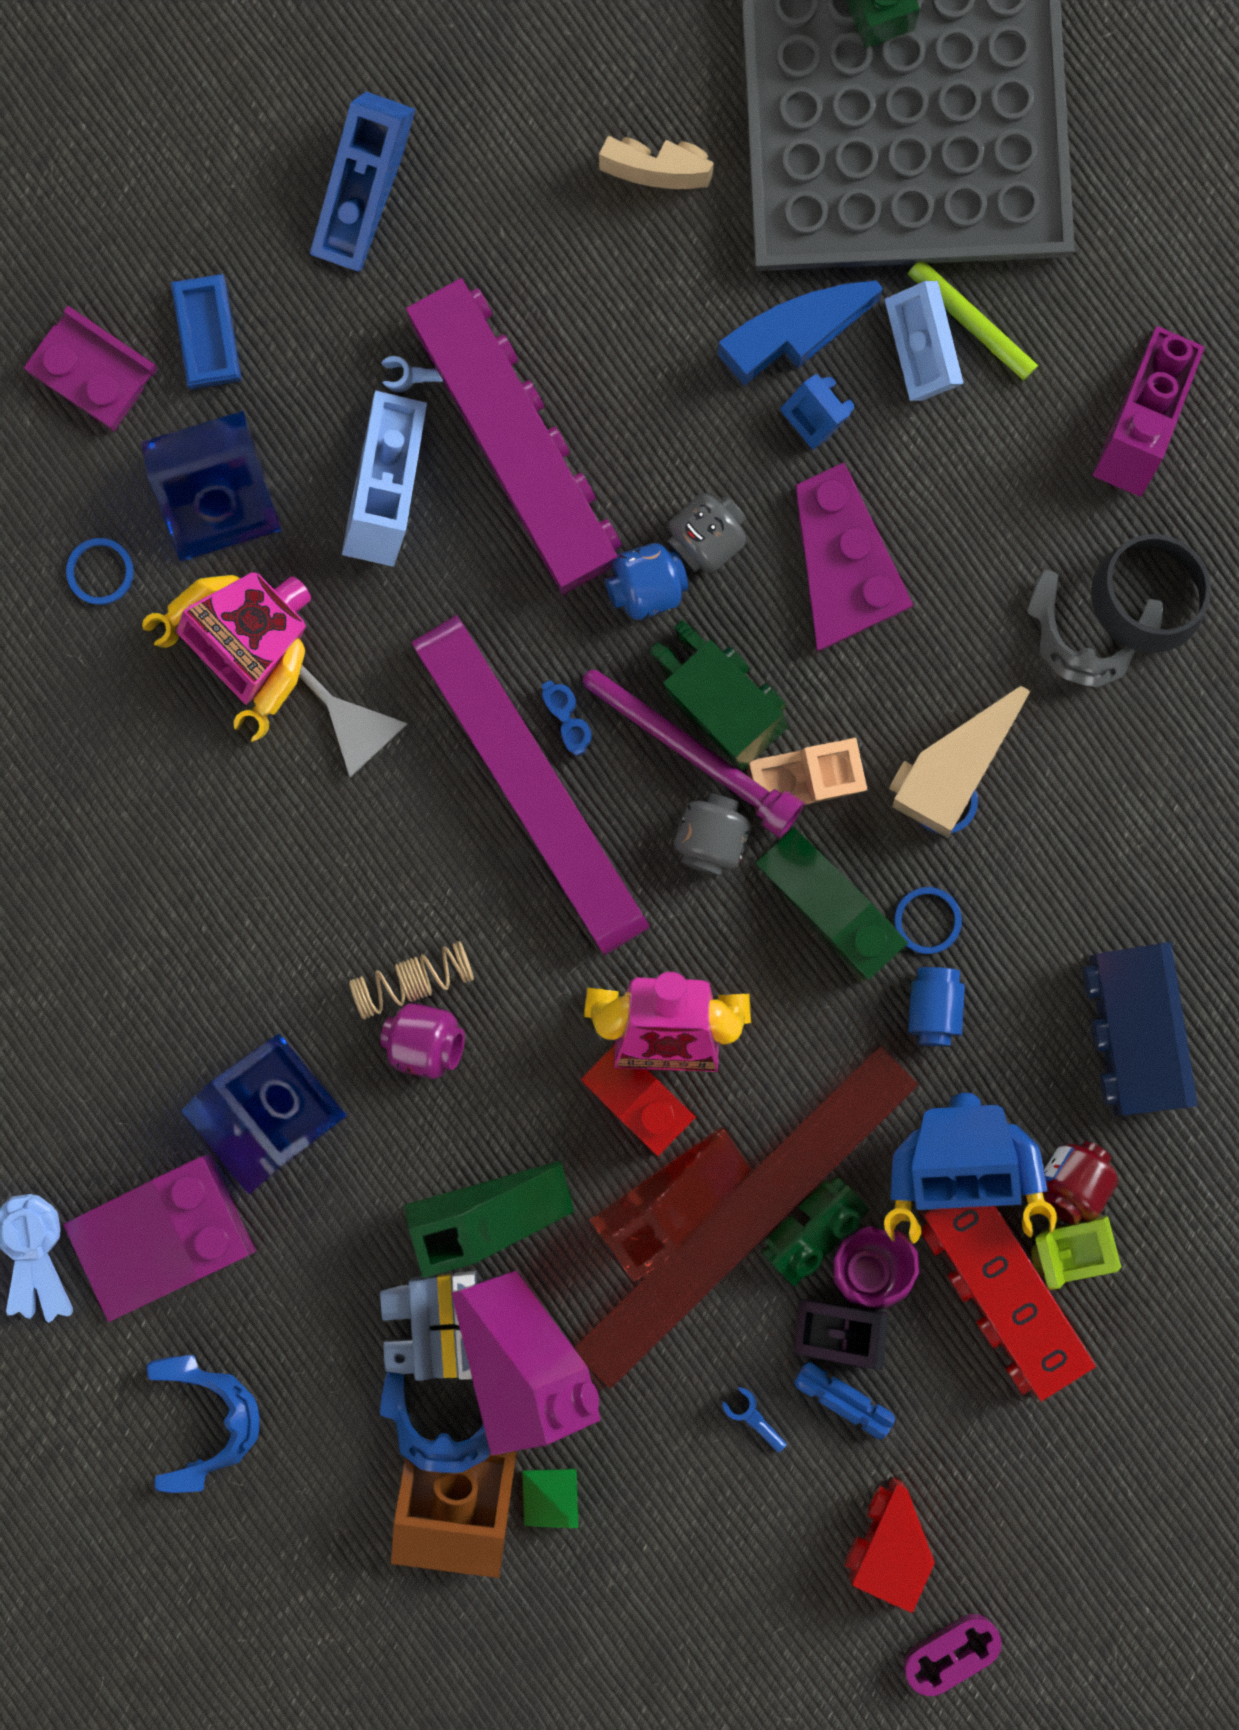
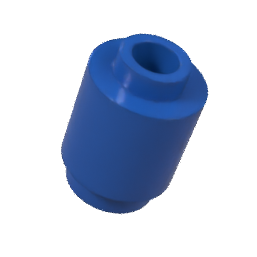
M940 967L917 968V980L911 981L908 1033L919 1035V1045L949 1047L951 1046V1037L962 1036L965 984L960 983V970Z

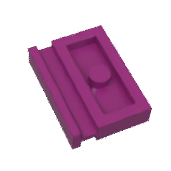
M67 306L63 311L64 315L56 326L54 325L24 369L28 374L112 431H115L144 390L143 386L151 375L154 376L158 369L155 364Z

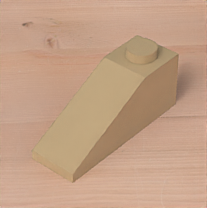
M1022 686L1018 687L922 751L914 765L904 761L889 787L890 790L897 793L892 807L948 838L1019 714L1030 691Z

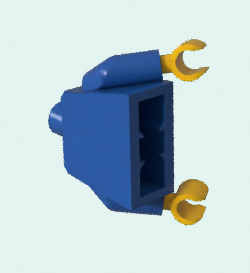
M959 1093L951 1098L949 1108L929 1109L924 1113L921 1129L912 1131L893 1154L890 1199L896 1200L895 1209L890 1211L885 1217V1231L892 1242H894L896 1225L902 1221L911 1222L909 1237L912 1244L919 1240L921 1226L911 1212L912 1201H916L917 1210L1020 1205L1022 1204L1021 1196L1026 1195L1028 1206L1025 1208L1022 1219V1228L1025 1234L1032 1238V1224L1029 1218L1035 1214H1042L1048 1219L1050 1234H1052L1056 1224V1212L1053 1206L1044 1201L1043 1192L1048 1191L1039 1146L1018 1125L1007 1124L1002 1107L998 1105L981 1106L980 1099L974 1094Z

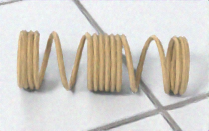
M457 941L456 944H452L458 963L447 947L444 946L442 949L446 986L423 954L420 956V964L415 956L414 959L410 958V960L407 959L402 963H395V969L400 982L401 1002L394 995L382 973L377 970L375 978L379 1010L372 1003L364 978L360 976V978L356 977V980L350 979V989L361 1018L365 1020L367 1017L374 1016V1012L381 1014L383 1010L380 979L392 999L400 1006H403L405 1002V995L411 1003L413 1000L424 999V996H431L432 989L424 961L442 989L448 990L450 979L446 953L457 969L464 983L473 981L474 976L462 943Z

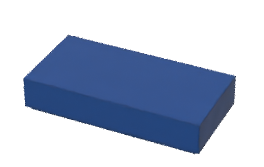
M219 274L171 282L188 388L192 390L242 381L224 275Z

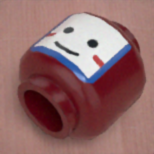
M1085 1141L1081 1146L1075 1144L1061 1145L1055 1151L1044 1169L1048 1191L1043 1192L1045 1202L1054 1207L1057 1219L1067 1224L1078 1225L1080 1221H1092L1099 1217L1119 1181L1115 1169L1109 1164L1111 1156L1102 1147Z

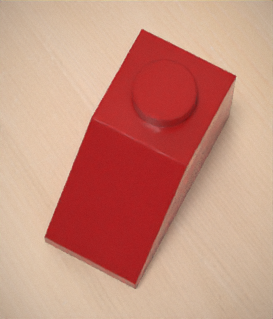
M614 1044L580 1080L638 1138L659 1156L696 1117L647 1069L614 1068Z

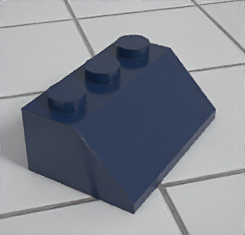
M1159 943L1089 955L1090 966L1083 967V979L1087 997L1089 999L1096 998L1099 1019L1092 1020V1036L1096 1051H1104L1108 1073L1100 1074L1101 1092L1105 1105H1113L1115 1115H1130L1198 1106L1172 943Z

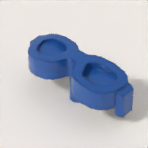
M550 680L541 684L543 689L542 696L546 706L562 723L561 735L566 748L576 757L585 754V748H587L592 740V732L584 720L572 719L570 716L576 708V699L573 692L567 686L554 684Z

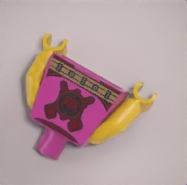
M255 572L249 573L242 578L235 575L200 578L168 605V613L165 615L152 613L146 616L143 620V630L151 631L159 623L164 622L166 632L162 638L155 641L154 645L162 648L170 647L176 643L180 636L245 705L253 699L256 705L253 709L242 711L235 717L234 729H239L248 715L255 717L259 722V730L251 739V741H255L267 734L269 729L268 714H276L297 684L305 655V648L300 639L306 625L296 612L311 601V596L305 585L299 579L292 576L275 589Z
M665 972L657 978H635L630 980L625 996L618 997L619 991L587 988L584 1017L592 1019L597 1034L602 1038L615 1040L614 1068L718 1072L719 1043L730 1044L735 1042L740 1037L744 1024L751 1023L750 994L718 995V1000H714L710 983L704 980H685L682 975L675 972Z

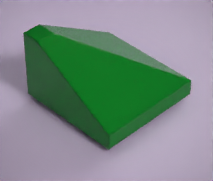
M577 1468L523 1470L524 1526L578 1528Z

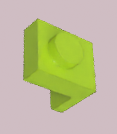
M1108 1215L1100 1216L1092 1221H1080L1078 1225L1067 1223L1056 1225L1052 1234H1050L1049 1227H1046L1036 1237L1037 1245L1032 1246L1034 1268L1040 1277H1045L1049 1290L1059 1289L1065 1282L1115 1273L1121 1268Z

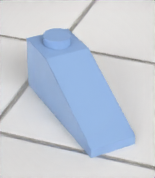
M375 391L352 496L342 555L394 567L407 527L427 406L426 402Z

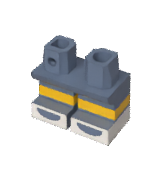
M477 1271L440 1274L426 1278L413 1277L407 1285L395 1286L380 1292L382 1320L411 1319L412 1339L384 1341L385 1371L402 1374L415 1373V1380H428L432 1378L472 1379L460 1327L433 1328L432 1325H459L451 1292L476 1284Z

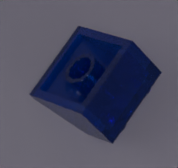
M244 411L141 442L147 477L180 561L282 530L261 459Z
M280 1033L209 1082L181 1110L249 1195L289 1165L347 1116Z

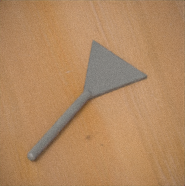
M303 665L301 666L299 677L328 707L349 778H351L408 723L333 697Z

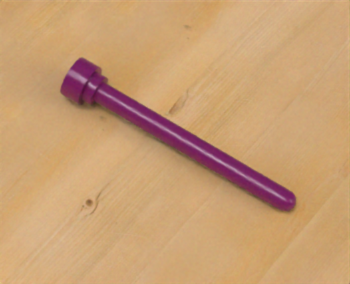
M589 670L584 674L583 685L586 689L758 809L756 815L764 820L762 823L764 828L781 838L793 825L805 805L803 801L788 791H785L783 794L776 789L771 792L599 671Z

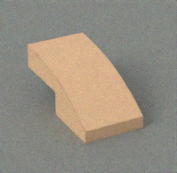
M856 738L756 759L746 767L748 777L771 792L776 789L782 794L788 791L803 801L805 805L867 791Z

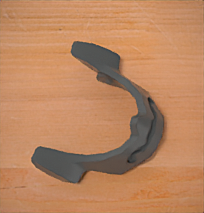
M1043 570L1038 576L1028 606V614L1038 618L1041 623L1040 654L1058 676L1082 685L1100 687L1123 677L1137 650L1124 646L1122 650L1112 657L1100 659L1091 648H1084L1077 652L1064 644L1058 633L1055 621L1058 574L1050 570ZM1149 599L1139 623L1150 628L1160 629L1163 603L1158 600Z

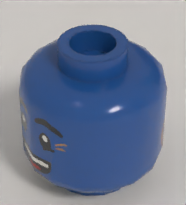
M651 543L619 554L612 565L613 576L605 578L606 589L615 609L624 607L627 614L635 620L647 619L674 610L681 602L682 593L688 591L686 572L678 553L675 550L668 552L659 543Z

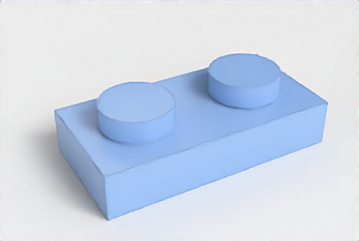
M924 281L886 298L885 303L910 401H923L964 384L938 281Z

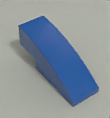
M876 280L842 284L813 291L776 305L747 321L719 341L717 355L744 386L784 353L797 368H800L878 303L883 288Z

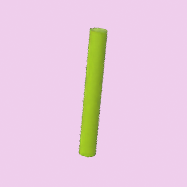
M917 262L910 269L907 275L917 284L924 281H938L944 308L1023 381L1038 367L1027 354L926 262Z

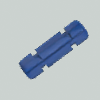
M807 1362L804 1364L794 1382L797 1389L810 1397L818 1396V1401L855 1425L861 1423L863 1425L862 1429L877 1439H883L889 1433L895 1421V1416L892 1412L878 1403L875 1406L871 1405L870 1398L835 1376L831 1379L826 1376L827 1371L814 1363Z

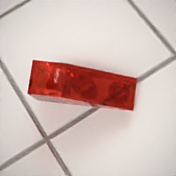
M720 1127L593 1217L590 1222L631 1280L636 1282L678 1252L750 1173L751 1168L725 1129Z

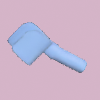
M398 356L387 357L382 361V365L385 368L403 367L404 374L399 381L382 382L393 392H405L411 388L413 383L443 382L436 368L410 367L404 359Z

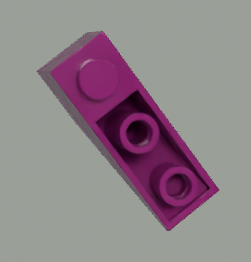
M1156 326L1106 439L1092 475L1093 477L1142 497L1164 458L1205 346Z

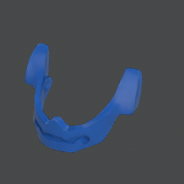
M194 1355L172 1356L153 1360L146 1367L150 1380L181 1381V1383L198 1384L210 1388L223 1397L229 1407V1413L224 1419L225 1428L230 1431L231 1436L226 1447L220 1453L207 1461L199 1459L196 1462H189L185 1469L160 1474L155 1477L154 1488L158 1492L202 1491L204 1489L205 1476L209 1472L239 1463L257 1441L260 1418L256 1400L233 1375L201 1371L197 1367Z
M387 1372L381 1398L380 1415L393 1419L396 1423L399 1450L403 1456L422 1470L442 1473L464 1472L488 1459L490 1448L484 1424L470 1439L461 1442L453 1441L449 1434L445 1433L439 1434L432 1441L419 1436L409 1420V1405L405 1403L404 1374Z

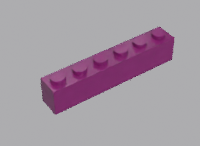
M460 278L407 307L406 312L410 324L434 367L440 374L444 385L561 594L564 595L611 569L614 560L618 558L615 550L622 547V544L609 520L606 518L599 522L589 504L594 502L596 498L582 472L573 476L563 458L568 456L570 451L556 426L547 430L541 420L538 411L544 409V405L530 380L521 384L512 368V365L519 362L504 334L498 337L494 336L486 321L493 317V314L479 288L470 292L463 278Z

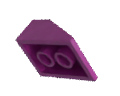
M211 1154L201 1156L63 1224L108 1322L256 1252Z
M517 1271L507 1272L451 1292L491 1455L545 1446L601 1420L598 1410L599 1395L596 1387L591 1382L587 1365Z

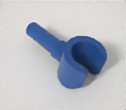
M738 1388L742 1394L747 1396L750 1403L749 1409L744 1414L738 1415L734 1413L731 1407L723 1401V1409L727 1416L738 1421L744 1420L777 1453L785 1448L787 1443L756 1410L757 1401L751 1391Z

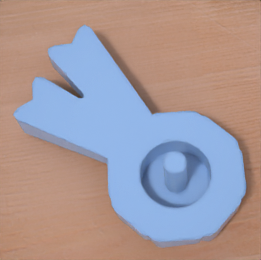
M38 1195L13 1196L0 1208V1249L15 1261L6 1308L7 1315L20 1312L24 1317L31 1319L36 1312L37 1289L45 1320L49 1323L53 1321L57 1314L70 1316L73 1313V1307L48 1255V1252L60 1238L61 1230L58 1213L51 1204Z

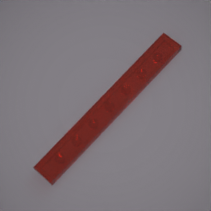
M879 1046L573 1347L585 1364L611 1389L919 1084Z

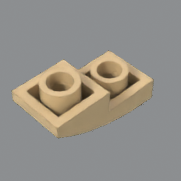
M608 136L599 153V170L637 184L668 189H695L708 187L712 179L714 163L707 160V153L701 148L684 141L676 145L665 140L657 158L650 156L651 151L648 147L634 139L623 137L619 141Z

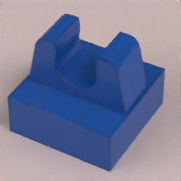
M818 374L803 382L780 408V411L812 450L826 442L851 415L850 412L854 409V404L850 399L842 404L830 390L836 384L832 377L821 379Z

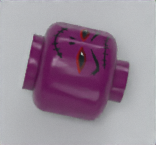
M410 1003L404 1005L395 1017L390 1016L387 1018L382 1028L380 1041L381 1046L387 1049L389 1063L395 1070L428 1079H436L443 1076L447 1070H454L457 1067L464 1049L465 1033L462 1028L458 1027L457 1019L451 1012L418 1003Z

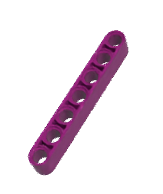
M457 614L413 640L411 644L603 955L606 956L648 930L650 926Z

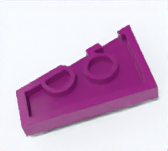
M845 462L797 484L795 492L802 547L805 555L809 601L814 625L816 653L911 609L914 604Z

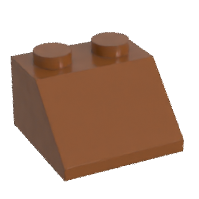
M517 1451L491 1455L490 1452L488 1459L464 1472L458 1473L422 1470L405 1458L393 1527L391 1564L500 1578Z

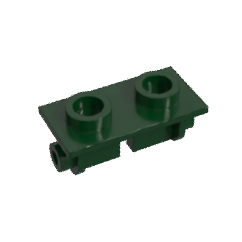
M837 1176L830 1183L824 1180L799 1206L811 1219L804 1227L790 1215L765 1240L768 1245L760 1252L794 1287L805 1276L812 1274L820 1266L822 1259L842 1238L851 1235L859 1226L861 1219L870 1211L851 1188Z

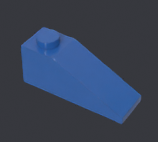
M364 92L350 103L310 255L358 272L362 270L402 160L416 109L369 92Z

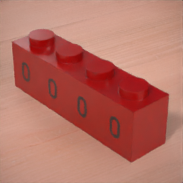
M996 1206L926 1209L918 1212L925 1222L921 1226L923 1240L934 1256L944 1252L954 1268L952 1272L947 1274L950 1283L963 1302L972 1298L978 1306L983 1317L978 1319L976 1323L993 1349L999 1345H1002L1013 1362L1006 1366L1005 1369L1022 1395L1031 1391L1034 1397L1042 1402L1097 1367Z

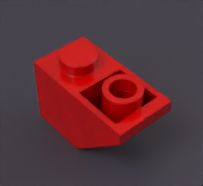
M892 1477L887 1489L879 1486L867 1512V1516L873 1519L865 1539L859 1536L855 1538L844 1566L851 1569L848 1578L852 1586L913 1613L935 1561L906 1486L902 1481Z

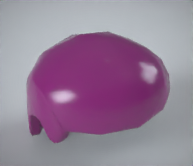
M869 1226L858 1230L855 1234L848 1236L841 1242L833 1259L834 1283L850 1303L860 1308L881 1310L906 1298L919 1275L918 1252L904 1233L899 1230L894 1231L895 1241L892 1242L885 1230Z

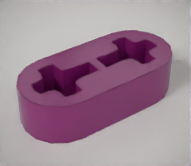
M969 1614L957 1619L917 1643L907 1652L903 1670L909 1685L917 1693L924 1696H936L946 1692L986 1668L997 1659L1001 1651L999 1631L988 1618L980 1614ZM974 1627L979 1634L986 1631L989 1632L990 1635L983 1641L986 1647L984 1652L977 1654L972 1648H968L958 1655H955L953 1652L967 1643L968 1640L965 1632L968 1629ZM948 1654L951 1657L950 1660L937 1668L940 1677L936 1681L930 1682L926 1676L918 1679L915 1677V1674L921 1670L918 1660L922 1657L928 1656L932 1662L938 1661Z

